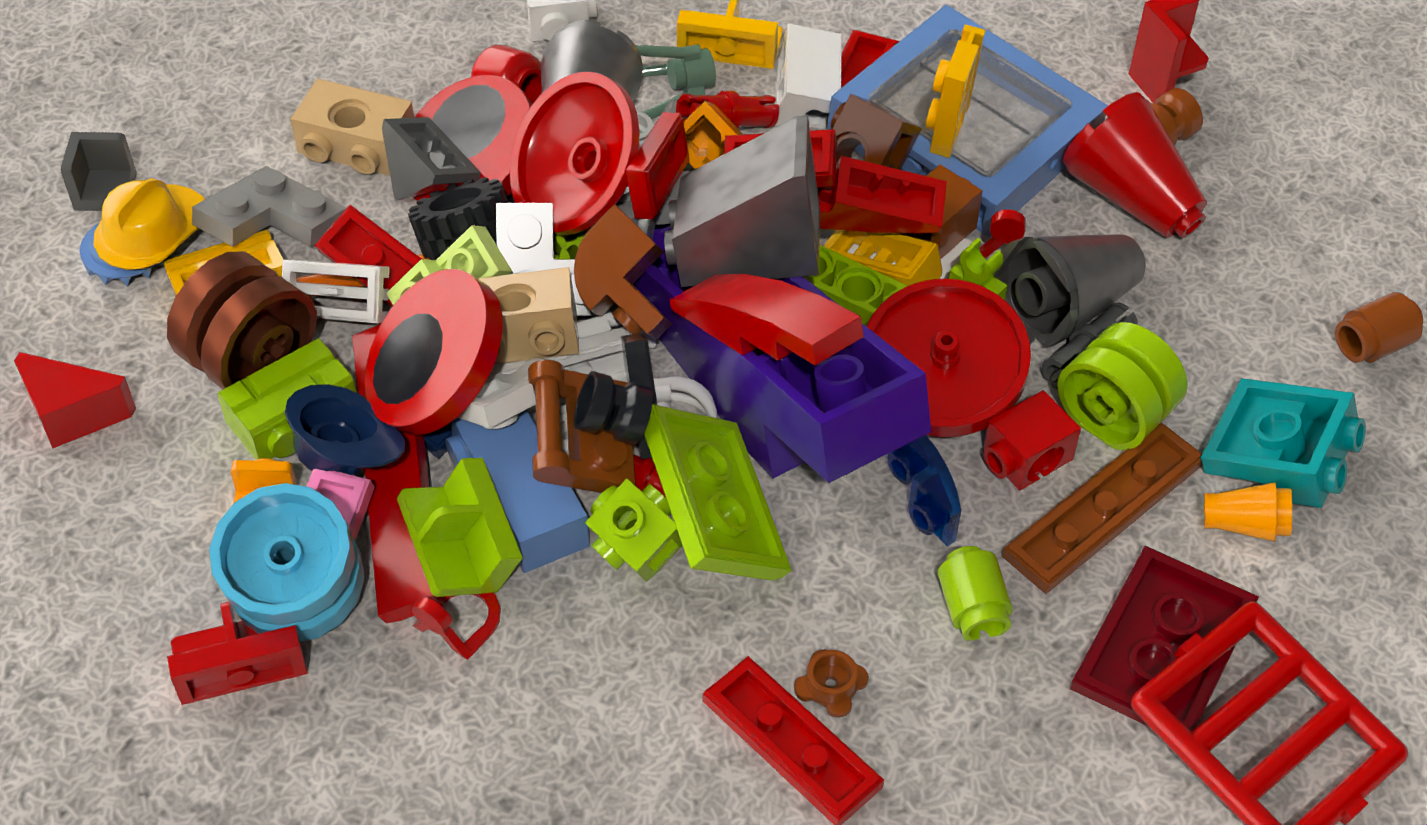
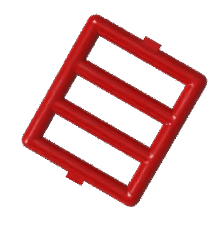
M1257 602L1245 603L1203 638L1197 633L1194 634L1178 648L1174 654L1177 659L1136 691L1131 698V707L1138 716L1245 825H1282L1258 800L1344 724H1347L1375 752L1294 825H1336L1339 821L1343 825H1347L1369 804L1364 798L1401 766L1408 757L1406 745ZM1252 631L1279 659L1191 732L1164 703ZM1299 677L1327 705L1238 780L1210 751Z

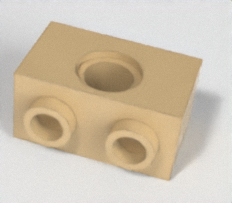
M317 78L290 120L297 153H301L315 162L329 160L349 165L362 174L377 172L390 176L382 133L383 120L414 118L412 101Z
M569 267L477 278L494 291L502 310L503 331L495 364L530 360L536 357L548 358L579 354L577 312Z

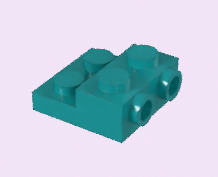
M1241 378L1201 456L1204 473L1261 482V485L1276 482V488H1291L1293 504L1322 508L1329 493L1340 494L1343 491L1347 478L1345 457L1347 452L1359 453L1365 440L1366 423L1364 418L1358 417L1355 394L1353 392Z

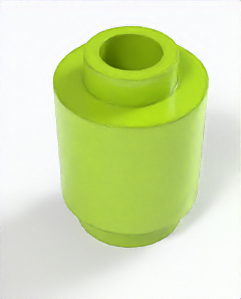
M964 546L949 553L946 561L938 568L937 574L953 626L956 629H961L963 637L967 641L980 639L981 630H984L989 637L999 636L1007 632L1011 627L1009 616L1013 612V606L996 555L991 551L981 550L977 546Z

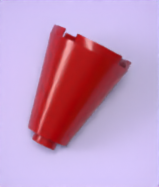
M1139 92L1127 94L1102 110L1109 118L1103 121L1096 129L1088 123L1077 134L1068 146L1062 162L1072 176L1164 237L1169 238L1177 233L1181 238H1185L1192 234L1206 219L1202 211L1205 209L1207 201L1149 100L1145 99Z

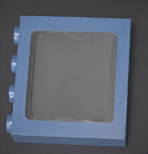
M946 4L831 96L827 130L831 129V120L835 111L842 103L847 101L850 94L871 100L921 127L922 130L901 170L926 176L941 164L983 190L976 230L990 237V220L996 212L1006 209L1019 211L1066 168L1062 158L1070 143L1088 123L1096 129L1105 120L1106 114L1102 110L1108 105L985 29L968 112L965 113L964 122L950 158L930 153L934 131L925 129V124L933 98L940 99L941 93L932 91L940 60H951L958 40H961L965 24L985 29ZM860 144L854 151L864 157V147Z

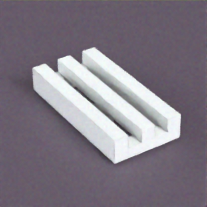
M295 259L283 260L282 278L305 294L367 299V309L314 305L317 311V318L382 323L388 314V311H382L383 300H388L386 293L389 291V289H383L384 278H389L390 267ZM296 272L368 278V287L296 282Z

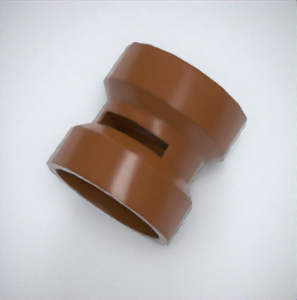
M1170 89L1156 99V103H1151L1174 145H1176L1177 140H1186L1193 136L1202 127L1203 114L1199 103L1184 89Z

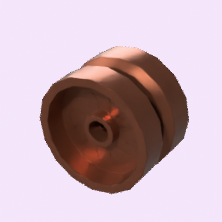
M245 251L226 252L208 260L195 271L175 296L167 318V340L175 354L192 367L206 373L208 379L221 389H225L312 342L316 332L317 311L311 297L278 276L275 271Z

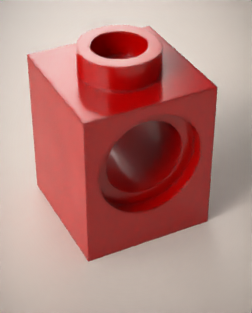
M1042 390L989 420L983 449L985 462L996 477L1000 479L1007 477L1021 491L1040 480L1039 473L1045 477L1074 459L1081 427Z

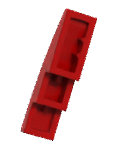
M841 156L836 165L835 186L817 187L821 212L820 229L874 233H939L943 225L947 181Z
M715 274L670 299L671 310L742 356L756 348H759L776 360H780L794 352L811 364L817 365L864 337L862 319L858 314L819 294L780 280L749 274Z

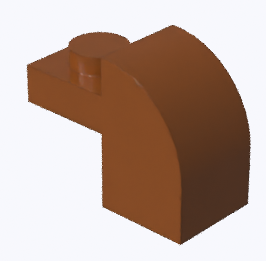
M615 204L587 232L578 247L574 261L576 288L582 301L593 313L602 317L616 303L618 307L612 315L630 333L638 334L644 330L648 335L657 340L673 323L633 284L664 251Z

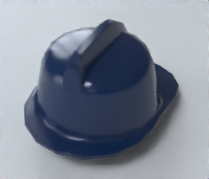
M329 384L310 385L295 391L286 402L285 416L293 430V447L299 461L311 471L313 469H320L357 476L362 468L387 465L397 461L405 452V439L396 428L380 421L374 415L371 403L362 395L347 388Z

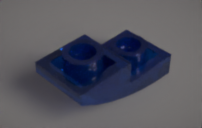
M924 435L888 453V464L893 475L905 485L911 483L908 509L914 525L925 535L934 533L948 547L957 538L962 511L953 477L944 459L928 436Z

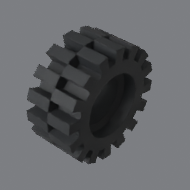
M481 178L476 183L471 179L464 181L463 185L456 186V184L446 186L447 190L442 192L436 190L430 193L431 198H421L416 202V206H412L409 209L408 217L423 257H429V260H436L472 225L486 227L497 245L496 203L509 202L502 182H499L498 179L489 181V178Z

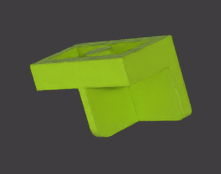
M461 458L443 487L404 488L397 497L430 591L435 597L498 592L523 558L483 458Z

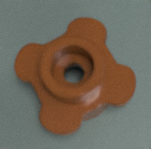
M823 649L816 651L812 655L807 667V674L797 678L795 681L794 692L801 701H814L826 707L827 713L830 716L844 717L851 712L852 698L857 690L864 689L867 686L869 677L866 669L861 665H856L855 661L846 653L838 650ZM833 679L837 682V685L829 687L825 682Z

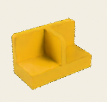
M730 0L726 15L680 9L677 19V47L699 44L701 49L707 48L710 50L714 61L774 69L783 28L778 26V22L739 17L740 0Z

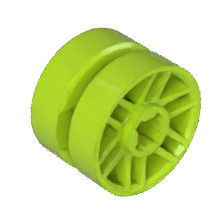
M1120 322L1108 326L1061 371L1058 377L1057 388L1065 411L1081 428L1113 449L1127 450L1128 448L1133 449L1140 445L1160 422L1184 400L1187 394L1188 381L1180 359L1163 339L1137 324Z

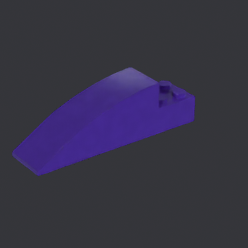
M670 224L655 225L653 241L664 252L633 285L673 323L658 339L689 379L702 384L710 392L720 419L737 423L749 455L772 479L807 463L828 483H831L931 432L926 373L863 323V338L821 363L813 365L794 352L780 360H776L759 348L742 356L671 310L670 299L694 286L681 287L677 265H668L664 236L665 231L671 230ZM804 277L775 279L819 294L836 303Z

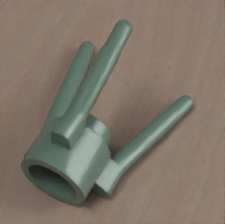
M699 44L685 47L636 45L640 56L674 58L669 59L667 64L643 66L642 77L668 75L672 89L681 88L683 93L673 97L674 100L678 101L682 94L706 95L704 89L715 86L716 70L709 49H701ZM671 99L645 110L643 113L647 114L652 120L662 114Z

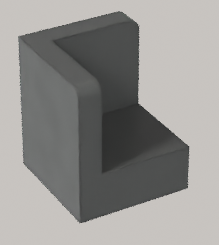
M71 132L61 164V174L73 209L77 211H102L103 202L113 189L136 179L137 173L126 137L123 133Z

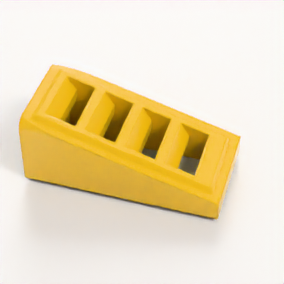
M835 230L823 245L908 286L925 280L940 279L942 276L938 245L925 240L897 233ZM854 243L860 245L853 254L848 253ZM874 252L877 253L873 259H870Z

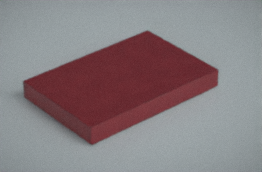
M1145 545L1074 676L1070 690L1148 726L1131 707L1133 694L1175 661L1177 657L1174 654L1178 648L1194 634L1197 633L1203 638L1245 603L1257 602L1259 596ZM1236 645L1164 703L1191 732L1197 727Z

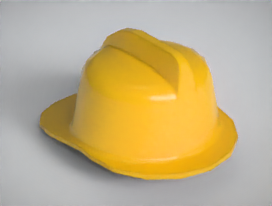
M155 178L129 181L113 189L103 202L102 220L94 231V248L99 257L113 267L132 270L145 269L158 264L171 255L181 243L199 229L192 225V206L205 199L191 188L176 184H165L163 181Z

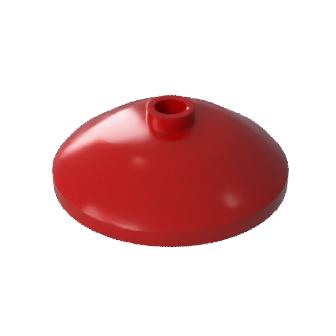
M578 72L568 75L552 84L537 98L524 117L517 132L510 161V185L515 203H553V234L571 235L593 226L614 204L616 205L628 187L626 169L632 159L638 155L640 130L635 105L630 95L619 83L595 72Z

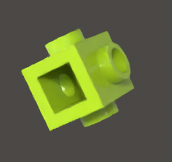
M627 478L618 488L611 486L598 496L590 509L592 515L585 522L598 536L590 545L616 570L626 562L646 582L659 572L683 546L675 522L669 517L671 510L667 499L651 484H648L641 492Z

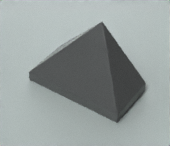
M430 117L383 120L382 133L395 201L432 193L436 190L447 189L446 186L452 184L460 186L466 180L473 179L474 182L479 180L481 172Z

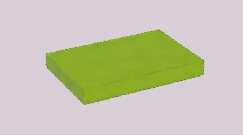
M652 404L644 435L690 568L770 581L783 578L791 572L789 560L737 423Z

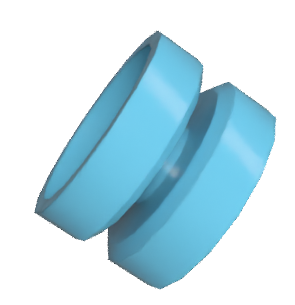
M283 483L262 487L237 500L217 523L209 548L213 577L243 623L258 634L295 625L300 642L323 636L341 625L356 606L365 579L361 552L352 537L346 521L334 502L313 488Z

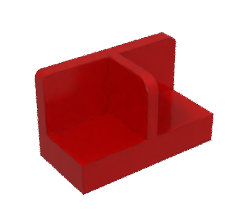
M1150 0L1144 4L1128 75L1152 103H1156V99L1162 94L1175 88L1177 78L1204 70L1207 67L1209 60L1207 54L1190 37L1199 0Z
M229 601L220 603L223 619L222 626L174 637L171 640L173 655L167 656L170 679L181 705L308 674L302 643L300 642L295 625L258 634L246 626L243 621H236Z

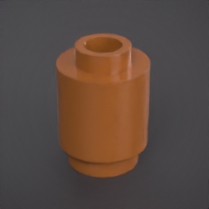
M1399 292L1389 293L1346 313L1343 321L1339 322L1335 329L1337 345L1346 358L1352 362L1358 363L1364 360L1367 363L1375 362L1418 342L1423 331V314L1420 307L1404 294Z

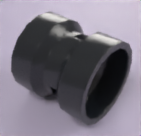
M591 371L585 378L577 398L574 412L575 429L596 434L601 430L611 432L615 440L636 445L644 434L649 421L653 392L651 388L636 383H629L626 386L615 384L611 376Z

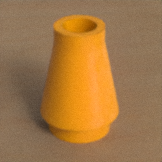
M1276 482L1220 493H1204V528L1225 530L1275 542L1276 536H1291V488H1276Z

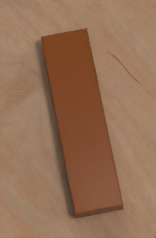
M1161 422L1140 445L1124 451L1003 548L1002 557L1042 592L1048 594L1202 467V453Z

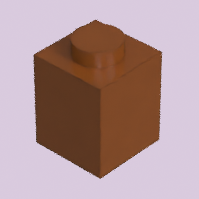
M939 164L926 176L947 181L942 229L939 233L897 234L936 243L941 260L977 228L983 190L973 185L966 178L960 177Z

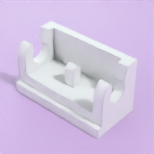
M788 23L777 56L775 104L779 105V117L775 126H779L796 116H807L806 113L810 110L829 113L831 96L841 89V34ZM808 116L809 127L826 128L825 119Z

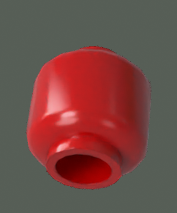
M494 44L486 48L477 57L472 67L471 77L492 75L505 78L517 85L533 103L542 94L541 63L537 57L527 51L508 45Z

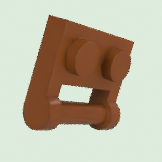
M539 360L532 363L528 368V382L533 385L535 391L538 453L532 458L534 479L543 483L599 493L604 492L611 486L618 488L626 478L635 485L633 447L631 444L615 440L611 432L601 430L596 434L575 429L574 412L577 398L588 374L565 370L560 362L554 360ZM613 380L615 384L621 386L628 385V382ZM559 397L566 398L569 457L565 452H562Z

